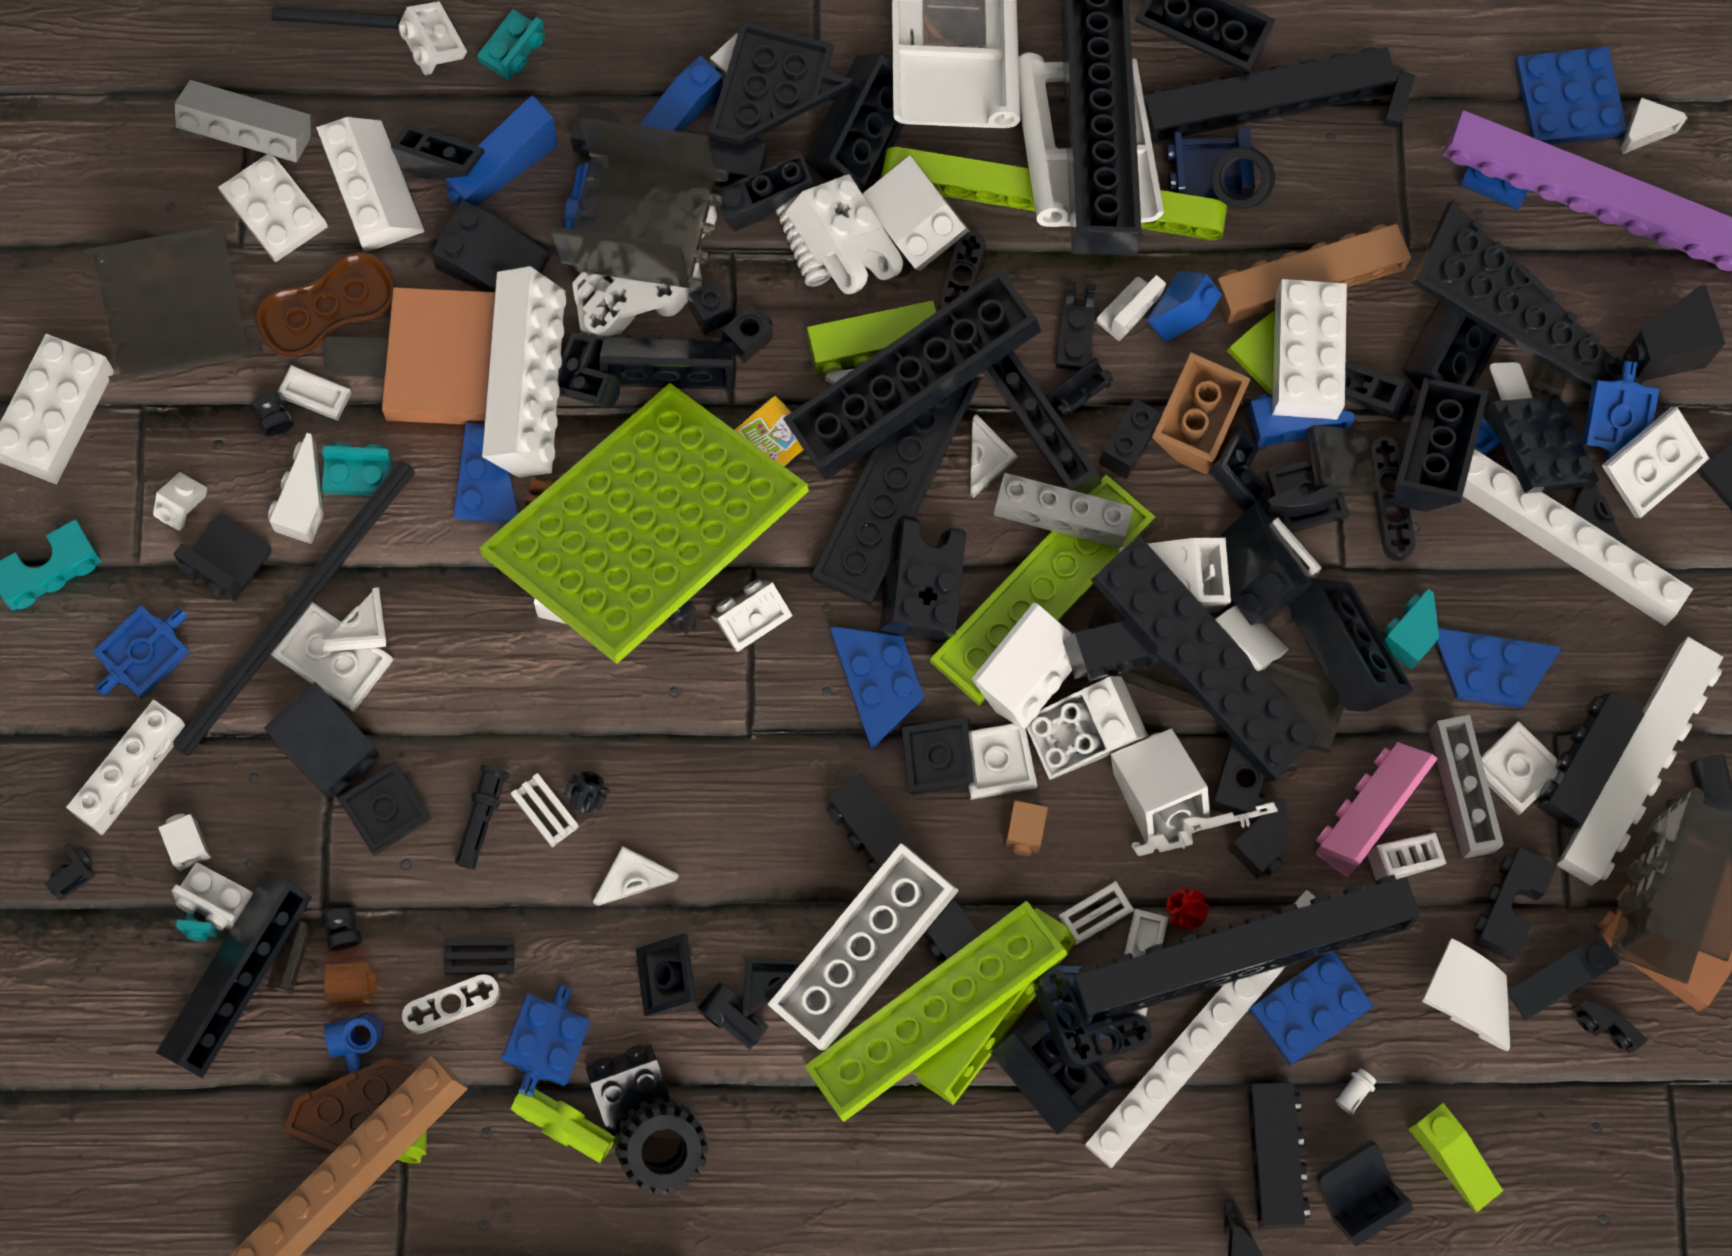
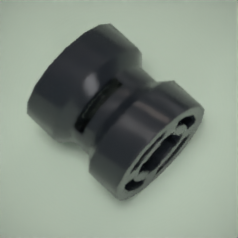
M280 392L266 393L255 399L251 404L255 415L262 420L260 427L264 436L267 437L285 433L294 425L290 412L284 409L286 403Z
M341 908L321 916L322 926L328 932L326 943L329 951L345 950L362 943L360 932L355 929L354 925L357 920L354 908Z

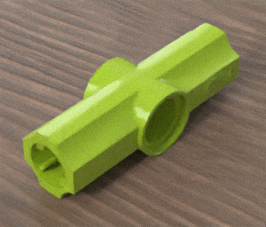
M534 1089L533 1096L531 1097L525 1096L526 1091L523 1095L518 1093L510 1108L515 1114L540 1127L541 1132L566 1147L568 1145L599 1164L606 1158L615 1141V1136L586 1120L585 1115L560 1100L556 1102L537 1089Z

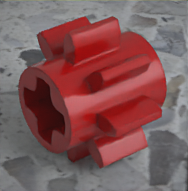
M1182 887V890L1173 892L1166 904V913L1172 916L1169 923L1180 930L1184 927L1189 931L1201 926L1208 916L1209 905L1203 902L1205 895L1195 888L1190 891L1185 887Z

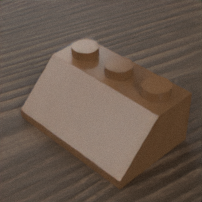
M1191 352L1152 438L1178 463L1207 475L1250 382V378Z

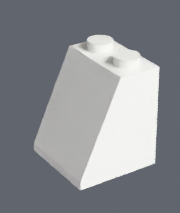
M1172 728L1161 733H1155L1145 740L1122 747L1118 751L1111 753L1113 774L1146 844L1149 836L1161 833L1165 834L1169 843L1178 840V832L1184 831L1183 818L1191 816L1210 818L1208 786Z

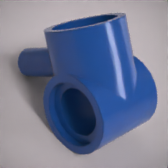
M368 1012L361 1013L356 1017L327 1023L324 1026L325 1042L329 1054L332 1058L344 1056L349 1074L362 1069L358 1053H365L371 1050L381 1041L384 1035V1025L377 1015ZM357 1025L366 1026L370 1030V1040L366 1041L358 1037L356 1033Z

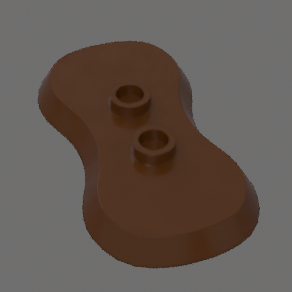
M368 252L349 253L335 261L316 280L304 285L277 289L268 294L260 302L255 313L257 329L266 345L276 354L284 357L302 356L315 349L335 329L349 323L369 321L383 315L392 306L393 288H396L394 279L387 266L374 254Z

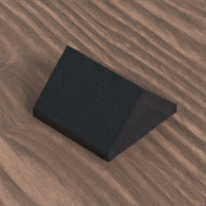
M681 933L637 948L636 956L644 1017L697 1010L687 933Z

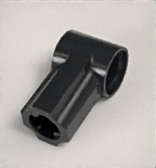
M721 982L717 983L696 1008L709 1022L718 1028L722 1027L749 1050L757 1044L769 1028L754 1013L749 1016H743L742 1000Z

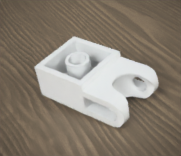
M850 174L802 191L786 210L788 217L818 264L824 263L843 293L853 294L864 287L868 278L865 267L869 268L878 279L882 280L895 277L901 272L903 260L899 251Z

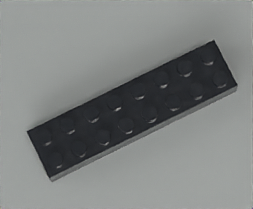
M999 268L784 417L783 420L826 481L1040 333L1041 329L1038 320Z

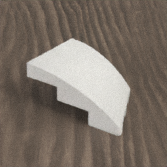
M1453 938L1450 939L1421 1001L1450 1015V1020L1478 1033L1479 1038L1508 1051L1510 1048L1507 975L1476 951Z

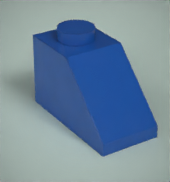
M1178 271L1150 314L1147 322L1162 341H1169L1205 321L1219 301L1222 293L1207 274Z

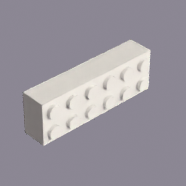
M531 266L497 272L482 455L483 458L518 478L552 473V465L555 458L554 437L555 429L557 428V399L560 394L559 381L557 380L558 369L562 365L561 342L564 335L563 314L564 307L566 306L565 290Z
M901 843L767 1005L819 1050H827L959 890L910 848Z

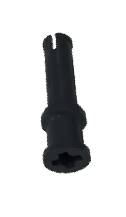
M488 765L480 766L479 771L482 773L476 792H472L471 795L472 811L454 862L455 865L470 870H475L490 818L493 810L500 806L499 795L504 780H508L510 775L504 770Z

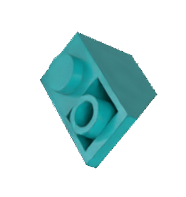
M1430 589L1422 597L1416 593L1403 608L1408 613L1400 621L1395 617L1383 631L1387 635L1385 642L1392 654L1411 670L1439 639L1434 592Z

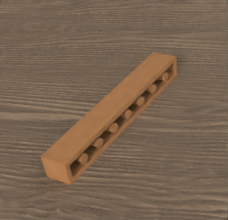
M431 1055L229 1256H300L468 1088L447 1064Z

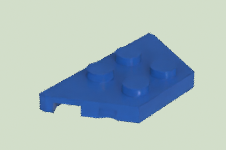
M840 627L830 628V633L870 750L874 749L890 731L898 727L904 718L924 701V695L904 638L902 636Z
M1438 628L1439 639L1436 641L1442 656L1440 661L1444 671L1450 677V686L1455 699L1520 709L1526 704L1560 652L1559 646Z

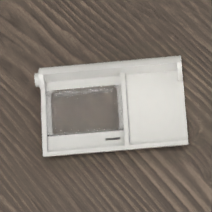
M892 0L893 110L896 121L914 125L1010 128L1020 122L1017 0Z

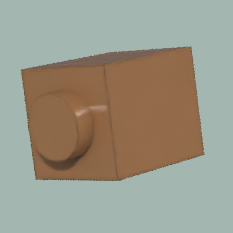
M1015 800L1011 811L1005 847L1012 848L1011 852L1023 856H1031L1032 852L1038 853L1048 807Z

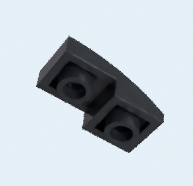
M1585 1000L1572 1009L1577 1015L1576 1021L1586 1032H1592L1597 1036L1607 1029L1611 1033L1609 1035L1611 1041L1623 1051L1626 1050L1628 1053H1631L1648 1041L1630 1022L1599 1004Z

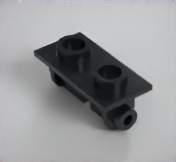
M1095 358L1045 396L1062 420L1066 416L1070 417L1073 415L1074 410L1101 390L1111 387V382L1114 378L1108 370L1102 371L1098 360Z

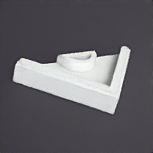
M977 414L972 420L970 495L973 498L1018 458L1008 445Z
M379 587L373 588L370 595L347 615L328 639L323 641V652L386 647Z
M622 846L596 894L593 904L599 906L675 882L679 875Z

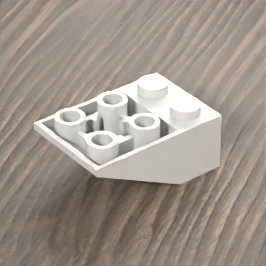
M1187 538L1148 544L1209 613H1218L1231 602L1225 538ZM1120 547V548L1118 549V550H1119V553H1120L1125 547Z
M1109 676L1040 710L1038 716L1026 727L1049 780L1107 757L1122 747L1133 745L1149 737L1122 676Z

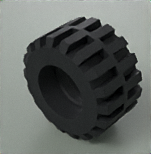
M654 1098L653 1104H648L647 1100L639 1103L641 1106L639 1110L630 1109L627 1112L629 1115L627 1121L622 1119L619 1124L621 1131L616 1133L615 1136L617 1143L615 1150L619 1163L628 1179L633 1184L636 1183L639 1189L645 1192L651 1189L653 1194L661 1195L662 1190H666L668 1194L676 1193L675 1187L679 1185L684 1190L690 1186L687 1181L692 1177L696 1180L699 1177V1166H705L706 1158L704 1153L708 1152L705 1132L695 1116L684 1105L679 1106L676 1101L671 1099L666 1103L662 1098ZM661 1129H670L680 1135L679 1149L671 1159L662 1163H652L643 1158L642 1146L647 1137L653 1132Z

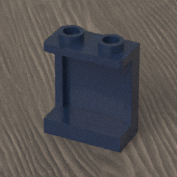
M1238 129L1236 136L1230 138L1182 139L1181 131L1174 132L1172 142H1167L1166 145L1167 162H1172L1173 171H1169L1168 175L1169 191L1220 200L1214 193L1211 183L1212 169L1217 159L1226 151L1237 147L1252 148L1251 130ZM1249 159L1234 161L1226 171V186L1231 193L1238 197L1250 196L1255 189L1253 161Z

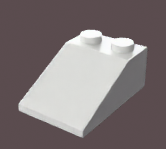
M911 155L862 194L884 229L916 270L921 271L970 231Z

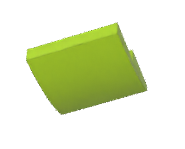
M1275 310L1253 326L1227 350L1272 396Z

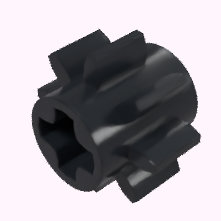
M583 771L579 776L572 774L564 795L571 797L569 804L574 810L581 813H590L594 808L601 810L609 789L602 787L604 780L599 774L592 771Z

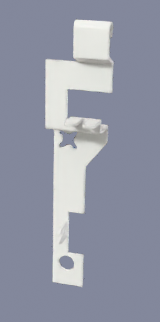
M1274 802L1255 806L1257 811L1234 816L1233 812L1211 818L1192 816L1183 818L1184 831L1178 832L1179 841L1169 843L1165 834L1161 833L1149 836L1147 844L1140 845L1134 842L1132 848L1138 856L1153 853L1155 845L1160 853L1181 847L1185 849V846L1193 844V832L1241 821V826L1244 829V820H1246V825L1249 828V818L1277 812L1278 809Z

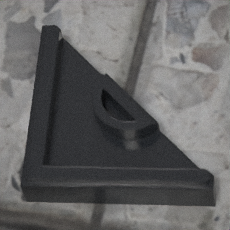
M1596 484L1591 487L1588 485L1579 488L1571 511L1625 545L1626 540L1622 538L1614 522L1615 518Z
M746 958L743 1016L751 1015L770 1001L804 960Z

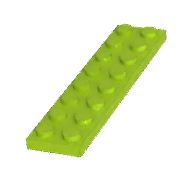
M1105 475L1101 479L1102 484L1091 490L1088 495L1133 506L1126 537L1122 547H1126L1154 521L1155 516L1108 475ZM1052 531L956 631V634L950 637L930 658V663L980 706L986 698L973 682L972 677L1029 607L1035 602L1059 622L1094 585L1091 579L1119 554L1118 548Z
M1025 901L804 1067L844 1122L1068 954L1030 904Z

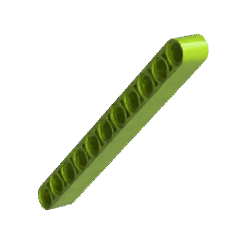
M890 147L886 150L881 178L911 155L942 196L1035 211L1029 168L902 147ZM1160 190L1164 209L1163 215L1151 222H1141L1142 229L1205 240H1218L1223 237L1227 205L1217 199Z

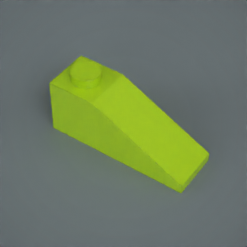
M1444 1103L1435 1107L1409 1128V1131L1475 1213L1503 1192V1189L1468 1133Z

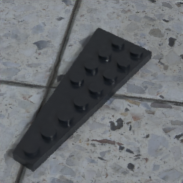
M1456 200L1449 202L1411 283L1591 391L1593 380L1608 382L1621 380L1624 363L1617 356L1613 357L1599 344L1600 339L1593 333L1589 334L1575 321L1577 317L1571 311L1567 313L1554 300L1555 296L1524 265L1520 266L1505 252V247L1499 241L1494 242L1481 229L1483 225L1477 219L1472 220L1461 210L1459 202ZM1635 375L1634 382L1642 385L1643 381Z

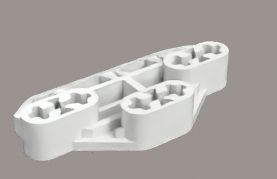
M671 188L654 189L572 283L582 334L597 337L603 341V338H611L613 335L621 334L637 314L655 309L659 315L670 317L677 314L689 301L688 294L699 289L702 284L700 243L701 239L717 220L714 201L708 191L696 189L691 190L689 193L682 192L678 195H672ZM668 204H671L667 209L670 216L666 218L660 213ZM648 227H650L651 229L639 242V245L642 247V249L640 251L637 250L632 245L638 240V238L644 233V231ZM621 259L623 262L611 274V279L614 280L611 284L604 278ZM594 292L593 297L584 306V301Z

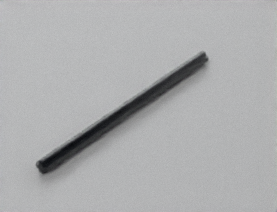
M403 461L398 462L173 743L175 749L186 756L193 752L413 477L415 471L409 464Z

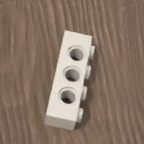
M153 699L66 808L93 830L103 835L174 747L173 743L187 726L178 716Z

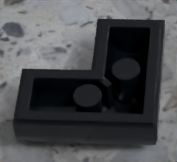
M576 332L571 333L562 356V365L558 369L559 396L605 408H610L617 402L620 394L619 380L612 374L594 370L601 353L602 340Z
M1238 425L1228 432L1209 473L1239 507L1246 512L1255 503H1259L1262 507L1270 491L1250 469L1259 447Z
M1711 755L1694 760L1689 765L1697 795L1666 801L1672 827L1674 828L1678 825L1688 832L1732 824V781L1725 755Z

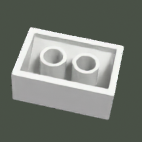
M1034 602L972 677V680L997 714L1025 729L1038 716L1041 708L1058 691L1062 682L1072 671L1063 643L1072 633Z

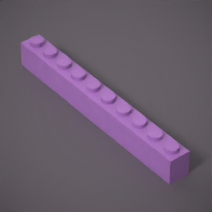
M1463 110L1453 123L1442 156L1450 158L1455 164L1470 166L1480 170L1485 176L1500 178L1510 182L1515 188L1528 189L1538 193L1543 199L1558 201L1568 205L1573 211L1588 213L1598 217L1603 223L1618 225L1628 229L1633 235L1646 236L1656 240L1661 246L1676 248L1686 252L1691 258L1703 259L1716 264L1721 270L1732 271V217Z

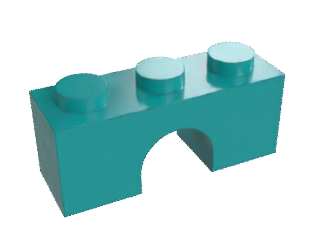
M76 519L46 535L52 546V556L45 565L38 568L27 567L16 552L0 560V595L12 611L31 606L36 601L35 598L46 592L52 593L64 587L66 581L75 576H84L95 569V565L102 562Z

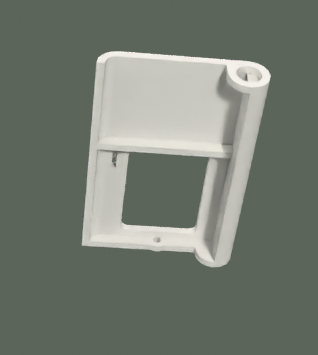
M1026 52L1018 57L1020 114L1037 222L1045 227L1070 226L1067 148L1059 149L1055 146L1045 85L1048 82H1064L1063 62L1044 63L1040 55ZM1132 59L1141 222H1151L1160 218L1164 213L1137 59Z

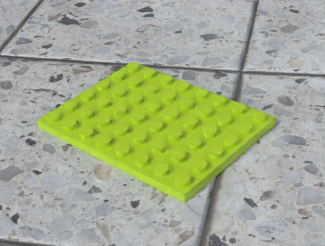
M669 383L481 545L479 550L485 559L613 662L618 664L806 495L809 489L805 481Z

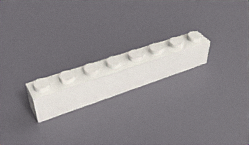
M1474 449L1463 497L1664 626L1677 615L1693 588L1542 492L1525 494L1516 475Z
M1687 637L1678 646L1642 710L1645 715L1584 824L1577 826L1557 862L1558 867L1591 886L1600 879L1605 881L1609 877L1615 866L1611 859L1616 851L1621 853L1627 845L1631 835L1626 832L1631 823L1636 825L1646 810V807L1642 805L1646 796L1652 797L1662 781L1657 776L1662 767L1667 769L1674 760L1677 752L1673 748L1677 740L1682 742L1689 733L1692 724L1688 720L1693 712L1698 714L1704 706L1707 697L1703 693L1707 686L1713 687L1720 677L1722 670L1718 666L1723 656L1690 637Z

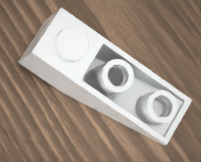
M307 433L304 441L298 442L293 454L295 462L291 471H286L282 478L281 495L278 501L274 500L271 504L268 519H270L269 522L275 532L312 544L324 516L317 446L312 434Z

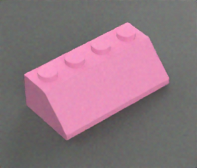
M1399 742L1391 751L1385 747L1374 761V764L1378 766L1374 774L1370 776L1366 773L1354 788L1359 792L1354 801L1351 802L1346 799L1335 815L1340 820L1334 828L1327 825L1316 839V842L1321 845L1315 854L1348 878L1360 865L1438 758L1431 753Z

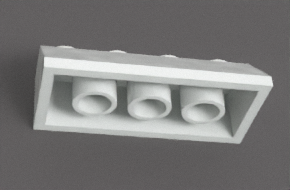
M345 117L316 127L363 252H369L425 232L381 120Z

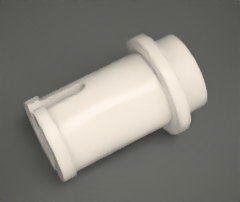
M1359 1069L1357 1073L1352 1072V1080L1334 1101L1341 1109L1351 1115L1354 1114L1356 1108L1368 1092H1374L1375 1090L1374 1084L1377 1082L1376 1079L1363 1069Z

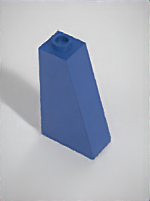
M533 95L528 98L478 145V147L484 149L485 153L468 176L445 178L448 187L446 194L452 203L458 207L463 200L477 207L556 148L558 144L553 117Z

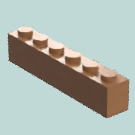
M1381 224L1371 228L1368 233L1358 236L1356 233H1351L1340 238L1338 242L1328 245L1326 242L1318 243L1302 253H1297L1296 251L1288 252L1282 255L1279 260L1269 263L1266 260H1262L1252 264L1249 269L1239 272L1236 269L1226 271L1220 275L1216 282V287L1222 293L1218 303L1226 324H1230L1275 310V294L1282 279L1345 283L1347 287H1351L1405 270L1411 256L1398 224L1387 227L1385 224Z

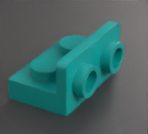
M512 9L477 55L478 62L509 81L515 72L519 73L522 71L527 62V56L531 51L538 49L545 38L543 20L536 17L532 21Z
M342 442L333 443L332 446H323L322 454L325 459L321 490L323 494L372 496L392 471L393 460L389 450L377 444H367L365 448L352 447L350 444Z

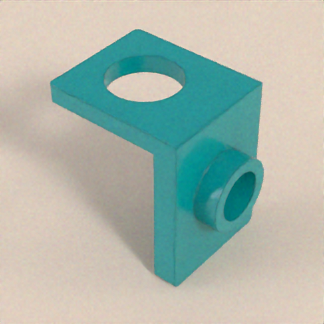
M195 912L194 914L187 913L186 920L177 919L176 927L186 935V939L207 941V937L219 938L220 930L212 923L198 921L195 917Z

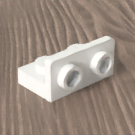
M440 1L406 8L399 23V32L401 37L406 40L413 53L414 61L420 66L424 75H431L436 64L464 59L467 50Z
M1157 275L1149 283L1140 277H1136L1097 317V323L1120 342L1162 298L1166 283Z
M760 579L754 580L743 588L745 593L735 599L729 597L721 601L715 607L717 611L710 615L713 621L719 624L734 651H740L793 616L773 582L767 580L761 582Z
M198 862L195 863L181 886L175 884L172 889L176 900L175 904L180 909L189 914H194L195 911L206 917L205 921L212 923L218 930H223L225 927L229 930L232 929L253 894L248 889Z

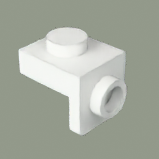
M179 472L156 493L153 515L163 523L180 531L185 526L186 515L206 497L207 487Z

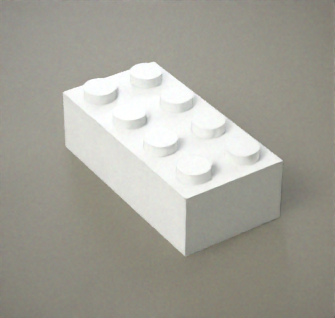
M1281 280L1275 294L1272 415L1338 419L1345 406L1347 284Z
M45 334L0 422V463L57 485L114 372L107 358L57 337Z

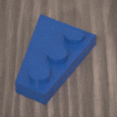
M466 422L454 517L459 520L507 524L518 514L510 474L508 471L482 457L485 424Z

